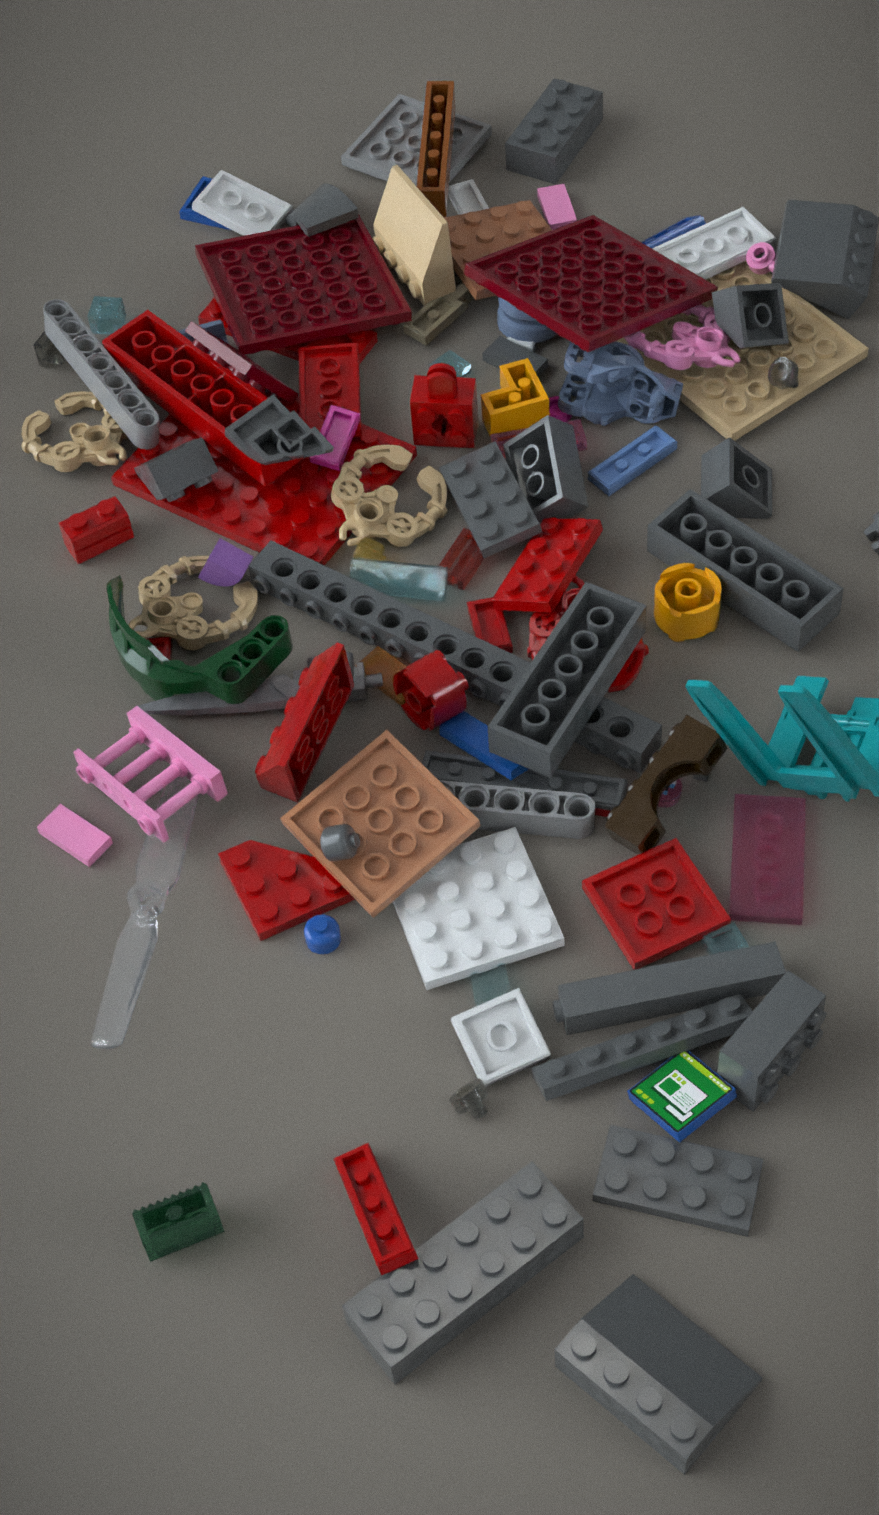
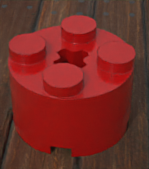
M435 650L393 676V687L396 696L402 693L406 702L401 705L408 718L422 730L430 728L429 731L462 713L467 708L465 690L469 688L468 682L461 672L457 671L455 673L440 650Z

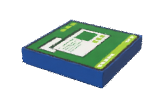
M689 1050L672 1056L627 1091L629 1100L679 1143L737 1097L736 1089Z

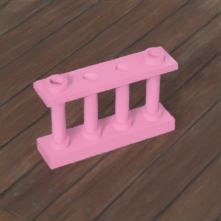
M136 706L126 713L131 725L129 733L97 757L91 759L79 748L73 752L78 763L76 772L86 784L93 783L135 818L147 835L154 834L165 843L169 840V836L163 822L200 793L202 795L207 793L218 802L228 792L220 770ZM137 743L140 745L144 743L150 748L114 776L103 769ZM157 760H165L170 764L168 768L134 793L124 786ZM185 776L191 781L189 785L156 810H153L144 803L177 777L183 778Z

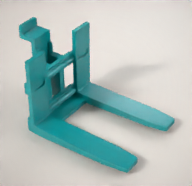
M797 676L793 686L780 685L778 694L785 706L769 745H767L733 703L712 682L703 680L687 681L685 688L697 707L759 785L766 786L768 780L778 781L783 788L804 790L808 795H817L819 799H825L828 793H837L846 802L856 799L860 789H869L874 796L879 797V698L855 697L851 710L846 715L829 714L820 703L829 680L826 677ZM807 737L816 749L811 765H795Z

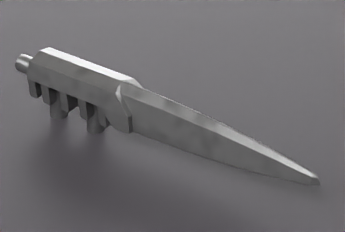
M346 652L354 681V687L347 702L366 700L368 688L383 686L382 673L366 675L363 662L356 663L357 667H354L353 654ZM310 657L307 659L308 668L310 667L315 657ZM300 670L293 671V679L285 674L266 679L246 701L240 704L226 703L224 700L205 691L180 694L138 705V707L147 714L161 715L227 714L285 708L291 696H296L300 688L298 683L301 672Z

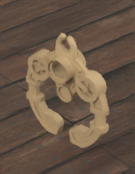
M92 392L66 393L54 400L57 410L62 415L73 414L83 407L93 408L97 411L104 409L102 425L89 426L86 423H76L71 426L69 432L72 441H64L56 444L54 447L47 443L41 446V438L38 435L46 431L51 425L50 417L45 412L38 410L26 417L23 422L21 433L23 439L21 444L22 450L28 454L32 453L36 461L54 466L57 471L71 472L78 469L84 462H90L94 466H117L119 460L116 458V454H119L121 461L127 458L126 450L120 445L122 439L127 438V435Z
M378 445L364 450L358 449L354 453V458L342 465L340 475L335 480L331 491L332 502L338 508L343 509L346 521L339 529V539L345 541L347 539V531L352 530L353 534L358 538L349 539L347 541L348 546L360 545L367 539L374 537L386 538L392 545L397 547H407L412 544L415 538L422 536L428 531H432L438 518H444L448 510L445 507L447 486L442 474L430 465L422 469L418 474L417 482L420 488L431 495V500L427 503L429 511L426 514L418 512L415 518H413L412 515L404 512L395 513L394 508L398 498L397 490L392 486L384 485L377 490L365 493L363 484L359 481L362 475L360 469L363 466L371 468L373 464L383 462L393 470L404 471L407 469L413 454L398 445Z
M183 556L179 558V562L170 566L166 564L160 567L152 576L145 577L140 581L138 593L139 600L143 605L142 614L132 619L128 625L132 630L138 625L147 627V630L144 632L135 631L145 639L152 636L155 638L170 637L175 638L179 646L184 649H201L206 644L229 638V634L239 629L243 631L248 628V623L252 620L257 610V589L249 581L236 584L233 587V598L239 607L231 613V619L224 623L218 619L207 624L206 620L197 616L203 611L201 595L190 592L182 596H171V585L177 582V576L185 572L189 576L201 573L209 556Z

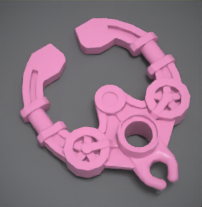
M702 304L682 313L687 316L691 313L698 316V321L704 324L703 327H696L683 321L676 322L673 325L672 338L674 340L667 342L666 345L657 340L653 342L646 340L645 334L641 331L624 337L628 345L644 352L646 357L663 362L667 367L675 370L688 369L693 362L700 367L712 368L717 365L734 367L735 363L741 361L738 353L728 346L731 338L716 324L714 308L710 306L707 308ZM728 356L731 357L733 360L724 359L722 357Z

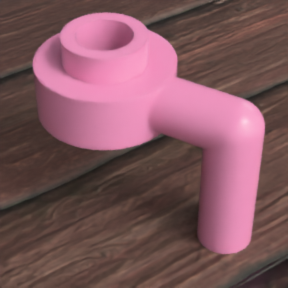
M760 242L751 246L746 254V261L750 270L756 274H766L770 271L773 273L776 252L772 245ZM765 253L761 258H756L759 254Z

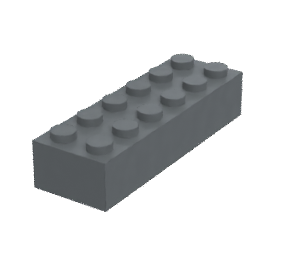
M691 489L648 524L647 551L669 566L680 563L695 564V568L705 571L706 567L712 570L721 582L722 602L797 652L840 614L843 587Z
M585 582L489 724V752L551 778L646 631L647 605Z
M532 1161L415 1249L419 1259L378 1277L342 1305L346 1324L395 1385L583 1239V1218Z

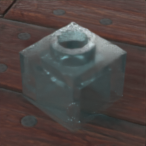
M94 296L87 315L92 333L111 335L123 326L126 312L122 298Z

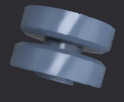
M498 297L497 324L499 330L506 337H511L518 341H533L536 343L551 339L557 334L528 314L518 310L509 302Z

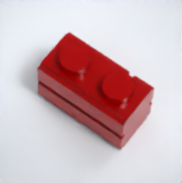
M116 496L102 500L97 505L80 513H75L58 523L65 546L77 564L83 563L134 538L129 515Z

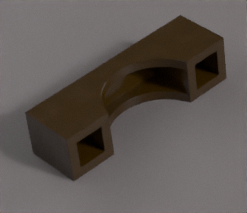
M686 715L681 723H677L671 729L667 742L660 751H656L651 756L648 767L641 777L635 779L629 786L627 796L619 806L614 807L610 811L604 827L613 840L637 855L656 847L666 833L658 815V805L663 792L670 784L682 777L709 775L728 749L717 731L689 715Z

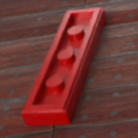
M369 1142L333 1158L381 1276L419 1259Z

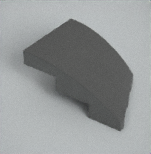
M323 183L285 218V221L289 227L299 225L307 237L359 218L358 208L342 191L331 184Z
M271 395L225 428V436L240 451L254 461L264 465L330 453L334 449L315 426L311 429L294 410L290 413L274 395Z

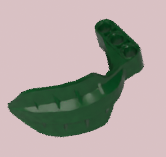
M119 575L107 583L110 631L120 661L130 676L155 701L177 694L207 691L226 703H243L287 658L293 649L287 620L279 615H271L264 618L248 635L196 666L185 665L181 660H169L149 640L141 637L126 623L123 602L124 585L121 576Z

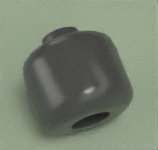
M348 824L328 826L322 831L320 838L322 853L329 861L352 859L360 846L359 835Z

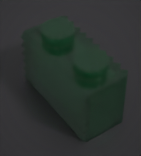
M204 1182L201 1183L200 1187L194 1185L192 1190L187 1188L185 1193L179 1191L177 1196L172 1194L170 1199L164 1197L162 1202L157 1200L155 1205L149 1203L147 1208L142 1206L140 1211L134 1209L132 1213L150 1262L225 1232L209 1187Z

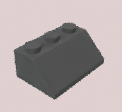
M547 415L503 444L506 462L539 523L544 518L570 519L589 507L573 425Z

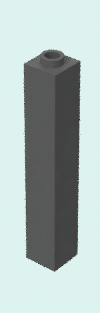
M775 941L558 985V1000L552 1001L556 1022H563L566 1035L698 1009L737 994H741L744 999L767 995L786 971Z

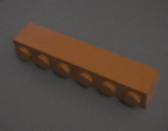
M427 81L416 187L443 217H446L456 110L454 81Z

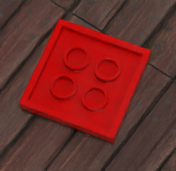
M677 838L582 880V889L633 970L640 969L729 927L731 923V918Z

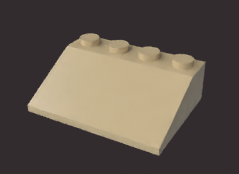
M398 165L392 166L373 224L375 237L372 239L379 252L384 256L390 269L393 268L397 272L401 283H406L413 298H418L425 306L435 299L456 291L448 222Z

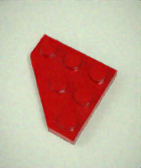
M248 840L218 853L219 861L260 941L306 922L316 915L324 914L355 900L313 856L253 840Z

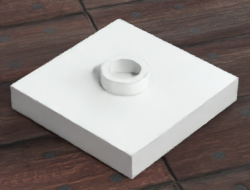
M519 988L451 1017L453 1027L482 1088L551 1057L549 1048Z

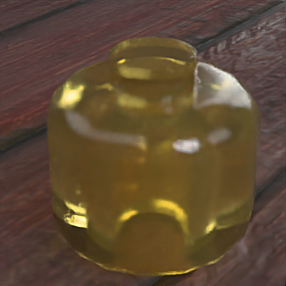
M364 537L360 540L354 551L352 564L368 573L374 572L377 567L382 568L387 558L384 556V545L369 537Z

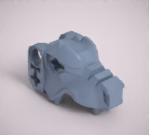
M615 341L594 351L586 352L570 342L564 360V368L568 374L559 393V410L569 415L583 416L594 424H601L602 426H606L625 416L634 418L644 424L656 423L660 420L676 416L683 383L648 369L644 364L642 355L635 348ZM578 356L583 357L580 363L576 362ZM573 381H581L585 384H576ZM572 395L576 396L574 402H570Z

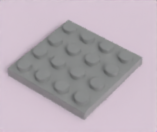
M398 94L341 156L342 165L388 181L392 166L398 165L417 186L425 102ZM455 113L450 181L492 135L491 125Z

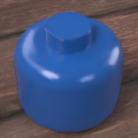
M325 914L316 915L307 921L304 927V937L308 948L313 953L328 954L339 946L341 942L340 928L333 917Z

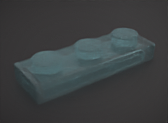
M355 557L350 561V578L386 595L444 601L446 599L448 567Z

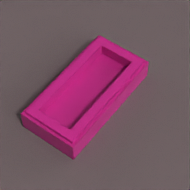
M331 405L320 433L330 442L334 449L330 453L310 456V462L340 471L361 419L360 413Z

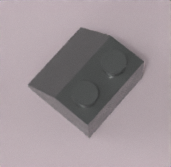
M781 283L738 285L712 292L716 324L739 348L789 344Z
M202 437L188 441L134 468L136 474L157 500L167 498L168 502L184 496L185 492L183 489L192 484L197 489L213 481L210 475L218 472Z
M729 437L701 455V496L735 518L768 519L772 516V469Z

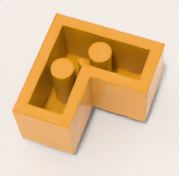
M528 358L499 366L501 389L480 394L482 421L492 441L519 434L549 415V398Z

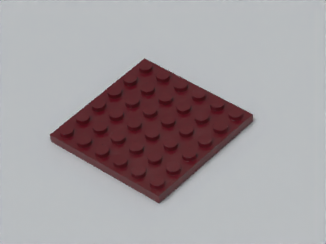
M359 214V218L307 237L298 225L195 245L197 259L240 353L243 355L255 354L260 351L284 348L290 345L314 342L319 339L339 337L344 334L368 331L373 328L412 321V311Z
M595 215L465 263L464 275L474 280L478 285L490 290L497 297L509 302L518 310L536 319L537 322L544 324L558 333L559 336L566 338L586 352L594 351L712 300V292L718 290V287Z

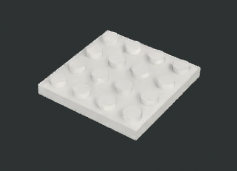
M516 827L459 844L393 901L426 990L565 946L562 931Z

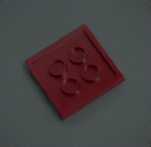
M193 321L186 328L185 332L195 338L192 342L194 346L211 355L212 359L223 367L229 368L233 371L232 374L245 383H249L269 397L274 395L279 401L283 398L293 404L299 394L248 356L243 355L238 349Z

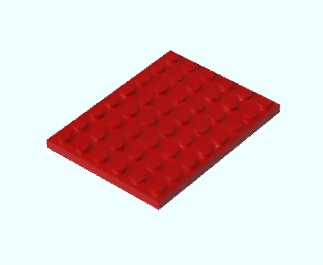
M299 396L293 404L283 398L280 400L290 413L294 410L299 415ZM171 414L159 425V443L157 446L150 449L137 448L111 476L114 486L259 553L270 541H273L325 566L345 542L339 539V529L346 521L343 509L338 508L331 499L332 487L335 480L339 477L341 469L338 471L311 463L310 457L303 458L267 486H263L204 440L218 469V472L210 475L213 481L197 489L194 484L184 488L185 495L174 501L168 502L167 498L157 500L136 474L134 468L188 441L200 438ZM362 424V437H353L343 464L350 462L358 449L364 450L378 445H398L413 454L410 465L417 456V447ZM383 462L376 463L371 468L363 466L360 469L362 475L359 481L363 484L364 492L369 493L384 485L392 486L404 471L393 470ZM352 530L347 531V539L353 533Z

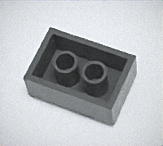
M789 970L719 1052L717 1074L736 1089L737 1097L735 1099L753 1112L761 1102L767 1104L774 1097L779 1088V1084H777L784 1074L789 1077L794 1073L801 1062V1057L799 1056L806 1048L812 1050L823 1035V1031L820 1028L827 1015L824 1011L826 995Z

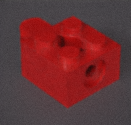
M437 363L430 366L427 376L414 375L410 397L414 445L475 448L479 422L476 378L457 377L454 367L445 363ZM443 428H446L445 433H442Z

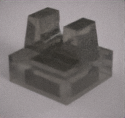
M44 331L33 346L39 366L50 369L53 364L62 365L65 360Z

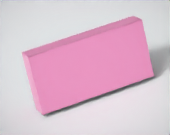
M565 184L537 188V197L545 221L552 230L577 221Z
M59 804L37 826L39 834L88 867L113 844L109 835L62 804Z

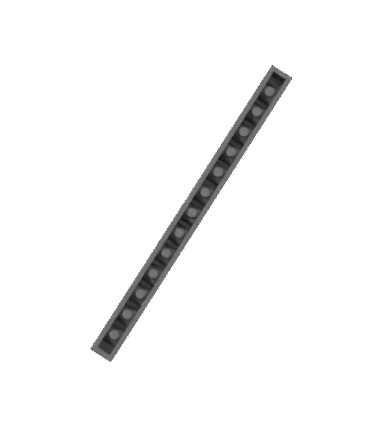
M270 541L248 565L252 585L260 593H267L276 597L285 605L294 606L305 611L312 618L321 619L333 625L341 632H348L360 638L368 645H375L387 651L395 658H402L413 663L435 650H440L455 673L459 671L465 676L469 685L468 691L474 696L485 698L500 707L531 664L520 657L276 542ZM603 697L574 742L586 747L594 754H601L615 761L625 769H632L641 774L651 756L661 746L662 724Z

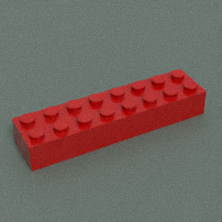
M146 310L102 340L104 348L143 394L199 437H202L203 440L263 486H267L303 459L264 465L254 461L240 451L225 436V428L265 401L267 397L250 384L232 374L231 370L212 359V356L198 349L189 339L151 311Z

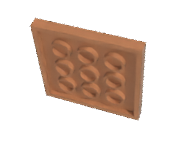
M530 200L451 217H443L448 222L453 269L475 300L496 296V294L464 275L465 263L552 231Z
M385 730L280 818L282 824L373 918L481 826L480 820L388 730ZM350 825L360 838V846L357 849L356 855L348 860L329 861L325 858L321 849L320 838L322 831L328 826Z

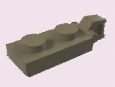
M462 282L456 287V291L427 303L412 317V321L404 324V333L424 345L429 344L468 308V304L473 300L471 293Z

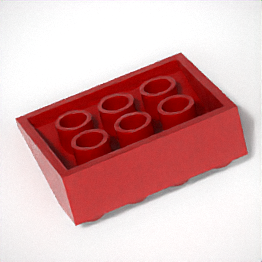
M338 642L316 656L309 668L305 667L298 683L300 688L296 696H291L287 701L284 715L286 716L281 726L277 725L274 728L270 737L271 747L266 756L262 755L255 768L256 778L262 789L297 803L354 687L345 647Z

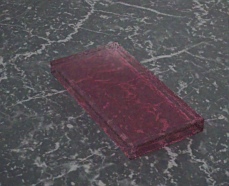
M735 794L729 917L732 921L802 925L806 798Z

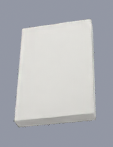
M220 170L192 202V210L245 236L279 229L285 222V218L293 211V205Z

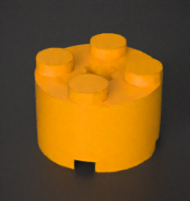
M692 563L676 564L661 573L660 579L655 585L654 618L658 627L668 634L671 640L682 642L686 639H696L716 630L720 617L722 591L721 582L717 575L706 567L705 571L695 568V564Z

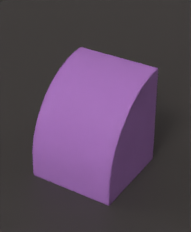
M219 538L198 578L216 586L235 585L242 579L253 556Z

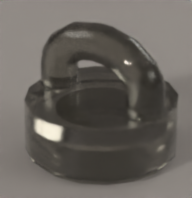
M786 357L776 359L768 370L770 384L782 390L789 387L797 388L799 385L798 365L795 361Z

